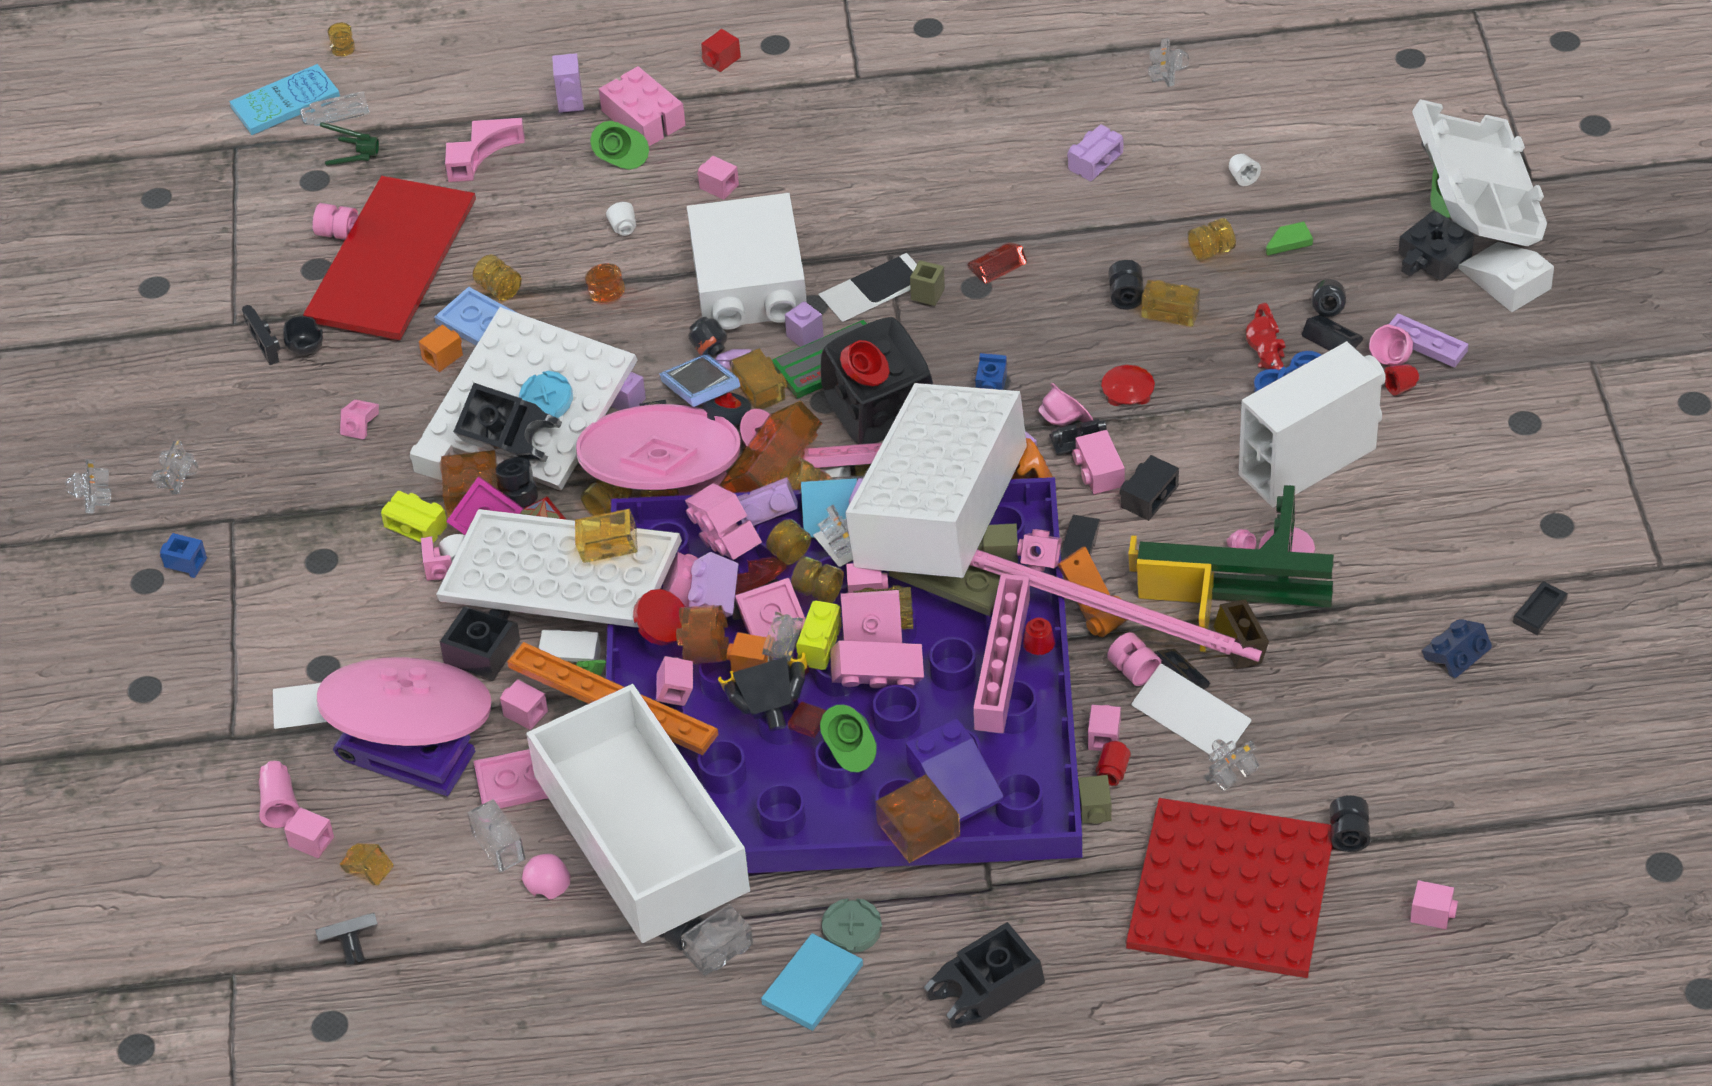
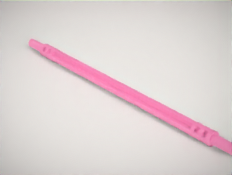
M976 550L970 563L971 566L997 575L1029 576L1030 586L1228 655L1234 653L1259 662L1262 651L1252 647L1242 649V646L1235 642L1236 639L980 550Z

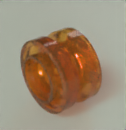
M604 263L594 266L585 276L590 297L596 302H612L620 298L625 291L622 273L617 265Z

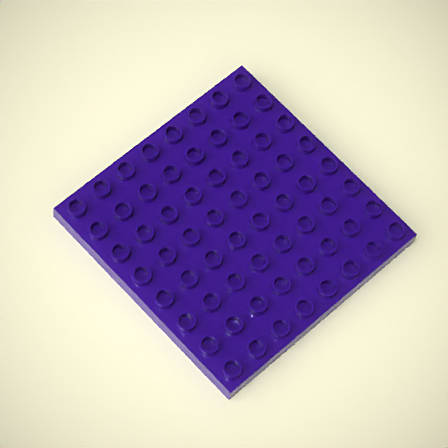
M1055 477L1011 479L989 525L1016 524L1018 543L1020 539H1024L1025 534H1032L1033 529L1050 531L1049 536L1060 538ZM793 490L798 502L797 509L754 525L753 527L762 543L734 560L726 555L722 556L718 551L714 552L711 546L707 548L701 540L699 533L702 530L698 523L694 524L686 512L689 507L685 500L693 495L611 499V525L679 533L682 542L677 552L683 555L691 554L697 558L712 552L738 563L736 589L775 578L779 581L789 578L805 619L812 601L837 604L841 609L842 627L839 635H837L836 643L839 640L844 641L841 594L848 593L847 565L844 564L839 567L815 537L804 538L801 490ZM742 492V493H734V494H736V496L738 497V496L743 495V494H745V493H747V494L749 495L750 492ZM740 520V521L736 522L737 525H738V526L741 525V524H742V521ZM1036 546L1037 553L1041 554L1040 547ZM1060 549L1059 562H1061V549ZM1018 556V564L1028 567V564L1020 563L1021 556ZM1059 566L1055 568L1045 567L1044 571H1041L1063 579ZM881 570V573H887L888 590L883 591L899 590L902 643L922 644L924 678L913 688L904 685H887L882 688H872L870 684L845 687L842 686V683L832 682L830 657L826 669L820 670L810 667L805 669V681L800 698L794 701L793 709L783 712L786 727L776 731H769L766 717L755 720L752 714H743L729 702L726 692L718 681L720 676L723 681L731 678V662L727 660V649L730 643H734L737 632L748 634L743 619L734 620L732 616H729L714 623L689 613L688 628L685 634L676 642L663 646L651 643L645 639L638 631L640 628L615 624L607 625L606 679L623 687L633 684L639 694L656 701L657 672L665 656L693 661V689L685 706L664 702L659 703L718 729V736L703 755L674 743V745L744 846L748 873L1083 858L1064 597L1030 586V601L1023 637L1027 623L1039 617L1046 619L1051 624L1055 645L1049 653L1034 655L1025 650L1022 637L1004 733L974 730V704L993 613L987 616L889 576V571ZM800 635L772 644L773 657L771 661L786 657L789 662V654H792L793 659L797 660L796 641H798ZM835 705H847L866 718L876 742V756L868 769L861 772H850L842 768L835 759L820 729L822 716L829 708ZM957 718L973 738L1004 796V801L952 826L908 767L906 743Z

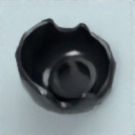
M292 317L285 322L283 328L284 344L291 352L297 355L313 354L322 346L323 330L318 329L315 319L311 317Z

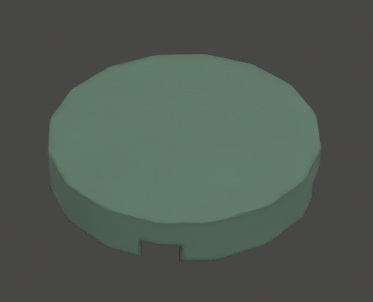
M849 898L841 899L830 905L822 918V932L826 941L850 953L863 952L877 942L882 931L880 913L873 904L864 899L856 898L857 901H849Z

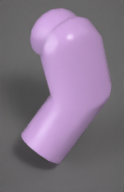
M731 349L717 355L715 360L727 370H730V363H751L752 350Z

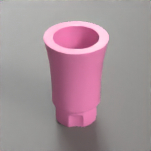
M270 761L262 766L259 771V818L268 827L281 828L285 827L287 820L293 817L300 807L294 795L287 766L283 765L280 761Z

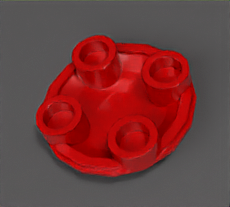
M1121 365L1114 367L1104 375L1101 387L1110 405L1119 406L1121 404L1131 405L1136 403L1144 405L1150 401L1155 381L1153 376L1144 368L1136 365Z

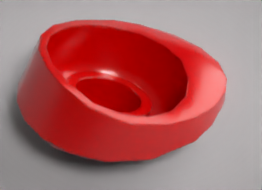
M859 340L845 347L841 352V365L847 375L856 382L868 386H878L887 380L889 365L886 357L871 342Z

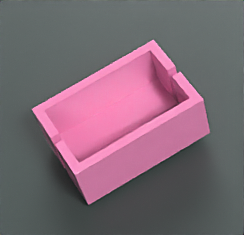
M639 66L620 76V81L615 79L599 88L601 111L614 122L623 124L644 135L648 146L664 138L661 115H663L664 131L667 136L686 126L683 103Z
M713 483L685 500L689 507L686 510L687 515L694 524L698 523L702 530L699 533L701 540L707 548L711 546L714 552L718 551L722 556L726 555L734 560L762 543L750 520L739 526L736 522L745 518L747 514L736 494Z

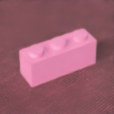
M839 640L830 649L832 682L842 683V686L845 687L870 684L872 688H882L887 685H904L913 688L924 678L922 644Z

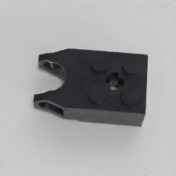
M473 383L453 432L463 442L511 458L524 457L529 461L546 462L548 456L532 445V438L539 429L560 428L562 422L558 418L545 413L534 403Z
M1006 922L956 952L957 957L945 963L924 986V989L930 1001L946 999L948 997L959 998L946 1014L951 1028H958L985 1020L1043 985L1045 979L1041 961L1012 926ZM944 982L939 990L933 991L938 984ZM965 1011L960 1018L955 1019L958 1013Z

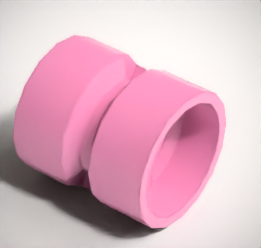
M319 203L313 216L314 234L324 237H332L334 235L336 239L345 240L358 218V211L356 208L340 206L337 209L336 205Z
M1131 632L1125 633L1116 639L1107 653L1108 660L1119 671H1123L1124 676L1135 686L1145 685L1161 664V659Z

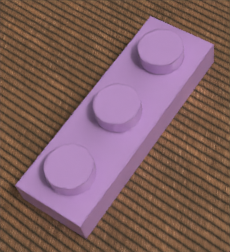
M1397 314L1389 323L1409 333L1413 340V350L1454 368L1468 352V343L1401 314Z

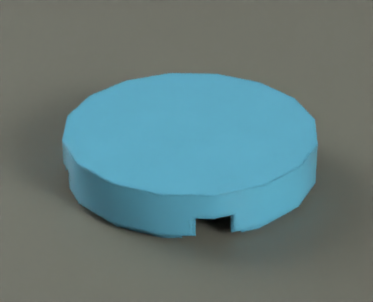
M553 371L542 372L543 374L538 376L535 374L529 377L521 387L519 398L536 404L545 413L556 418L562 416L570 408L573 400V390L566 377Z

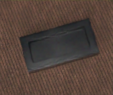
M1543 581L1514 615L1513 623L1538 636L1566 602L1568 593Z

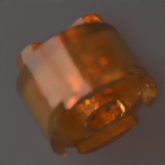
M723 606L680 607L679 618L682 628H677L676 638L678 646L683 645V660L693 661V664L726 661L729 637H725L724 627H728Z

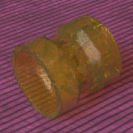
M339 22L328 28L331 51L336 56H348L355 50L352 28L349 24Z

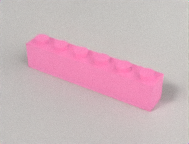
M1000 575L974 704V730L1004 733L1030 601L1029 576Z

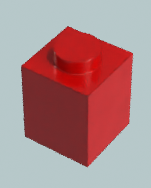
M720 29L701 43L703 62L719 72H722L741 58L739 39L724 29Z

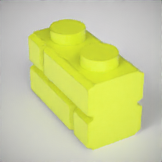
M397 491L391 498V501H388L381 511L385 528L420 543L421 538L432 537L434 543L438 539V535H441L447 528L448 524L446 522L445 510L441 505L435 502L427 503L414 493L408 495Z
M812 601L796 644L797 657L800 659L802 652H804L807 667L820 670L827 668L831 657L830 649L835 645L837 635H839L842 627L841 609L837 604Z

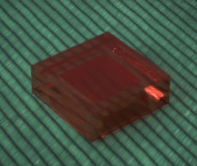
M801 701L788 721V728L815 738L820 730L822 716L827 710Z

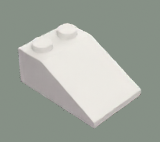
M1501 242L1493 244L1458 266V269L1511 312L1549 291L1552 287L1554 272L1552 264L1535 251Z

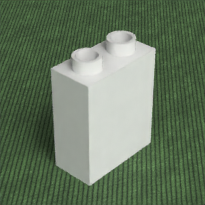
M790 193L687 206L702 317L716 319L723 329H734L740 325L768 321L783 323L785 322V314L802 302H806L805 279Z
M1345 342L1242 399L1239 476L1267 503L1275 507L1277 496H1283L1284 485L1295 486L1296 495L1375 450L1378 423L1382 420L1380 408L1381 385L1385 383V372L1379 361L1371 355L1362 356L1348 342Z

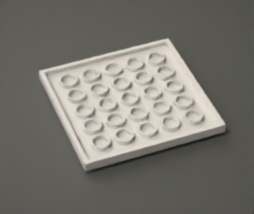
M500 307L423 435L452 444L453 451L497 467L499 463L511 457L463 442L453 432L473 383L519 397L521 387L529 377L535 374L538 376L543 374L542 372L544 371L558 372L568 380L573 390V400L570 408L558 418L562 422L560 428L539 429L532 438V445L548 456L547 461L541 462L536 460L529 462L531 463L534 481L561 491L578 463L576 454L578 437L591 423L597 422L606 415L635 366L637 357L630 352Z

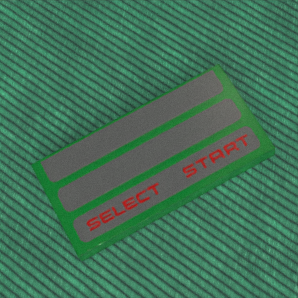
M861 320L771 360L772 367L797 399L823 388L821 383V354L823 348L835 338L867 323Z

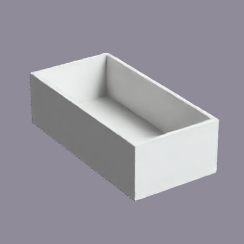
M914 383L846 510L855 568L964 577L1027 447L1020 391Z
M633 684L526 733L535 778L641 943L750 892L744 846Z

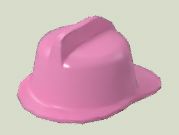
M1050 383L1052 390L1044 397L1043 404L1039 407V413L1049 423L1065 427L1078 420L1083 423L1093 421L1089 412L1077 400L1061 391L1054 383Z

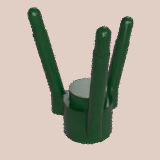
M323 122L320 123V127L356 137L340 136L338 140L356 144V152L361 153L356 156L327 160L325 165L369 161L370 156L377 157L379 151L378 137Z

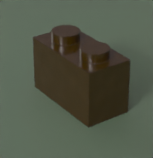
M1247 600L1220 604L1213 626L1215 631L1236 639L1235 642L1239 643L1242 649L1252 647L1262 651L1259 662L1231 653L1229 657L1235 668L1239 669L1262 664L1269 640Z

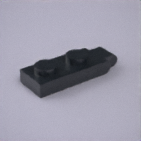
M243 306L244 320L269 365L278 363L277 351L281 350L275 335L270 336L271 331L265 319L261 320L252 306Z

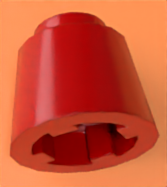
M1409 364L1390 366L1384 370L1385 386L1393 396L1415 387L1419 381L1417 369Z
M1034 618L1025 627L1023 647L1027 652L1034 655L1049 653L1055 645L1051 624L1046 619Z

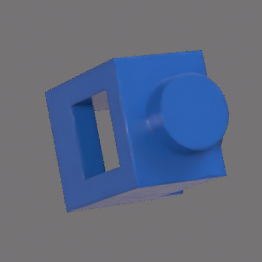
M980 353L975 379L976 388L1004 390L1007 377V356Z
M172 533L167 543H164L160 550V557L165 568L189 573L192 578L197 576L207 559L202 540Z

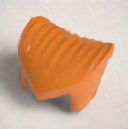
M1026 438L1027 447L1011 479L1053 477L1038 447L1030 438Z

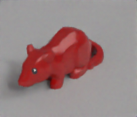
M1261 303L1257 306L1254 319L1246 328V341L1258 353L1260 358L1259 368L1265 367L1266 369L1280 370L1284 367L1281 358H1285L1283 349L1286 346L1283 339H1277L1276 333H1279V328L1267 303Z

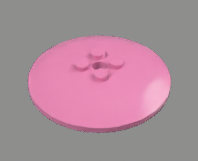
M672 404L644 405L613 412L600 418L597 422L591 423L578 437L576 454L579 464L585 471L609 484L644 490L673 489L709 480L727 470L739 456L740 436L734 425L727 419L714 416L715 421L707 418V412L704 409Z
M388 657L352 663L328 675L318 688L317 707L322 717L329 724L351 736L381 744L417 746L451 741L466 736L478 729L489 717L491 696L486 686L479 679L460 668L427 659Z

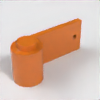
M1081 547L1058 563L1065 580L1110 595L1086 547ZM1078 603L1086 619V626L1093 635L1104 637L1127 621V619Z

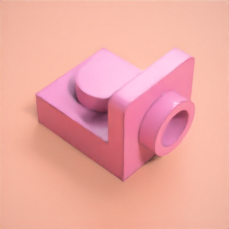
M354 399L341 409V435L359 439L366 438L367 423L379 414V404Z
M432 537L421 538L423 564L427 581L444 579L452 564L451 556H441L440 548H434Z

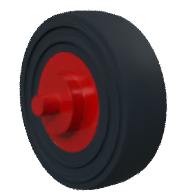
M728 392L703 403V409L707 412V418L715 421L714 416L727 419L733 425H738L741 423L745 413L751 410V403L741 395Z

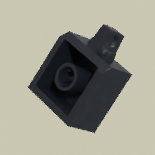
M1433 210L1400 236L1398 254L1404 257L1401 271L1411 276L1423 269L1438 280H1444L1458 269L1459 264L1472 257L1474 234Z
M468 606L463 607L440 640L444 663L494 681L520 642L518 623L508 620L510 616L509 610L492 608L489 613Z

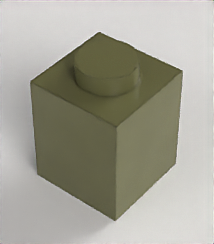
M919 260L910 277L911 300L936 306L945 289L944 266Z
M988 525L978 550L1018 563L1017 525Z
M1108 775L1079 777L1078 785L1082 824H1099L1111 821L1112 803Z

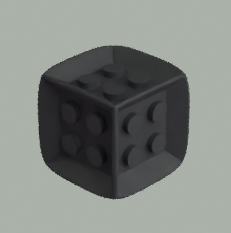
M894 317L878 319L851 330L829 342L822 350L821 383L825 395L843 427L857 444H871L884 440L914 383L933 385L932 376L923 355L902 324ZM859 340H865L874 344L883 353L888 362L889 375L887 380L878 386H868L860 384L848 376L840 361L841 352L845 347Z

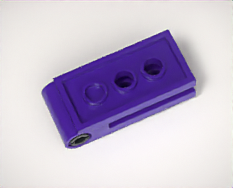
M343 732L333 747L334 753L341 760L349 764L447 797L476 752L474 745L468 743L471 739L469 734L438 744L402 746L371 742Z

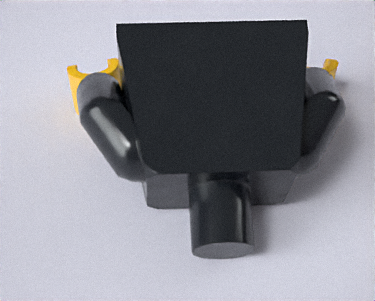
M802 652V657L794 660L792 654H789V662L786 657L736 672L730 671V679L723 681L720 676L718 681L726 692L729 702L743 714H752L755 720L766 717L769 731L783 729L786 727L783 712L794 708V701L800 698L805 681L807 660L804 652Z

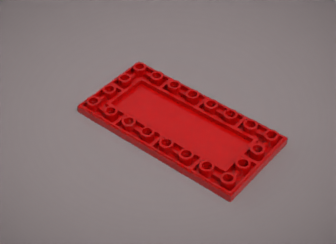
M381 175L303 316L315 319L316 324L401 340L476 200L475 193Z

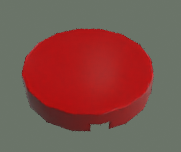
M654 589L643 594L637 600L633 610L634 623L637 622L640 634L649 642L663 646L676 642L685 634L688 628L689 617L686 607L677 596L663 589Z

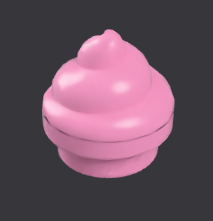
M1239 529L1227 538V545L1231 548L1255 549L1256 538L1248 530Z

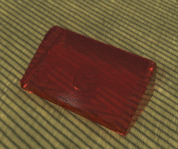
M1007 242L968 262L967 266L983 283H989L1026 264L1027 259L1022 245Z

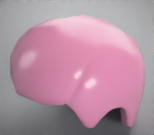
M1386 324L1376 329L1370 338L1369 350L1372 356L1384 365H1403L1412 353L1413 340L1409 333L1400 327Z
M542 854L534 856L523 869V884L533 896L542 894L548 899H554L564 893L570 885L571 875L566 865L556 855Z

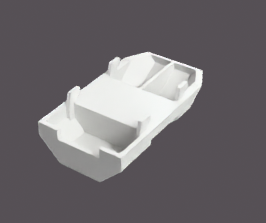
M1420 99L1412 113L1433 168L1436 166L1440 178L1437 182L1452 221L1479 236L1524 246H1530L1541 241L1547 226L1539 203L1544 195L1539 185L1533 187L1520 154L1525 146L1520 136L1514 138L1508 120L1485 115L1482 121L1478 123L1439 114L1443 109L1442 104Z

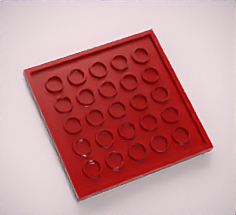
M1159 798L1127 936L1126 949L1308 978L1333 847L1331 843V824Z

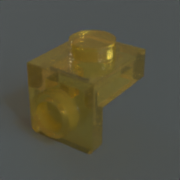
M359 843L347 851V856L339 864L346 873L364 874L372 885H379L394 866L379 844Z

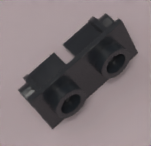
M1097 418L1093 421L1081 423L1080 428H1077L1076 424L1061 428L1056 427V430L1051 431V434H1049L1056 455L1070 453L1076 449V437L1107 430L1105 420L1100 421Z

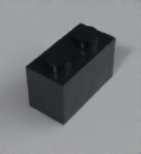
M1150 455L1144 463H1140L1137 466L1135 474L1129 481L1125 480L1119 491L1121 495V508L1149 521L1178 488L1179 468Z

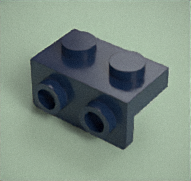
M1459 619L1451 623L1450 627L1441 635L1433 638L1431 643L1421 651L1425 660L1445 664L1450 677L1457 678L1492 648V644L1483 623Z

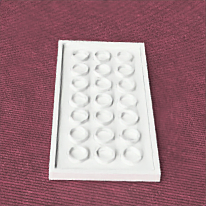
M478 509L436 595L440 602L639 628L637 622L634 623L633 619L634 606L643 594L650 590L661 588L682 540L679 533Z

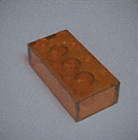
M801 400L770 414L719 486L732 493L751 492L781 479L788 478L792 473L791 467L793 464L797 463L805 455L803 451L805 447L817 438L818 434L816 432L822 425V422Z

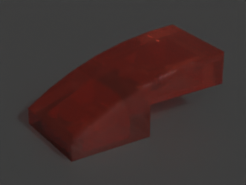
M775 557L748 561V572L737 574L735 594L756 589L770 582L786 569V563Z

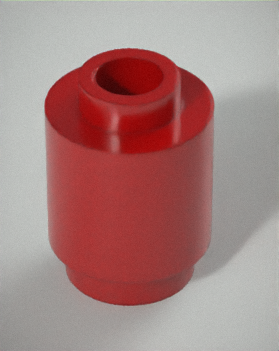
M1111 741L1105 743L1102 747L1096 766L1097 776L1108 775L1109 786L1118 785L1125 776L1131 752L1124 743Z

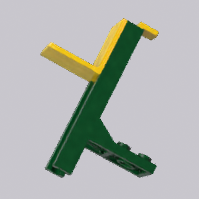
M1284 485L1283 496H1277L1276 513L1281 514H1277V518H1275L1274 534L1260 549L1140 541L1138 550L1137 536L1131 535L1128 553L1129 571L1137 572L1138 599L1201 603L1199 626L1209 629L1212 599L1230 601L1246 599L1247 602L1332 607L1333 581L1289 577L1332 579L1334 554L1292 552L1295 526V486ZM1214 571H1216V572H1231V573H1245V574H1260V575H1265V576L1224 574V573H1214ZM1200 645V652H1206V647Z

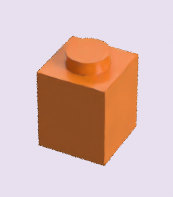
M442 324L419 341L422 360L438 372L442 371L463 356L461 337L456 331H451Z
M737 632L734 643H730L727 649V660H730L733 672L770 662L773 657L771 638Z

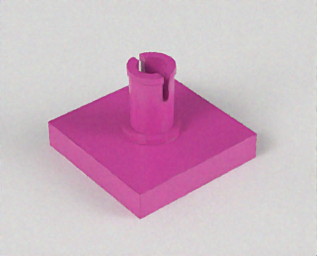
M477 477L446 522L466 535L478 509L521 514L524 508L481 477Z

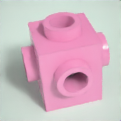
M1033 529L1032 534H1025L1024 539L1019 540L1017 556H1021L1020 563L1028 564L1029 568L1038 571H1044L1045 567H1057L1062 538L1049 536L1050 531ZM1036 546L1040 547L1041 554L1037 553Z

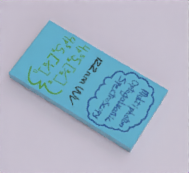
M316 64L229 102L231 109L250 134L254 135L338 99L340 94L320 66Z

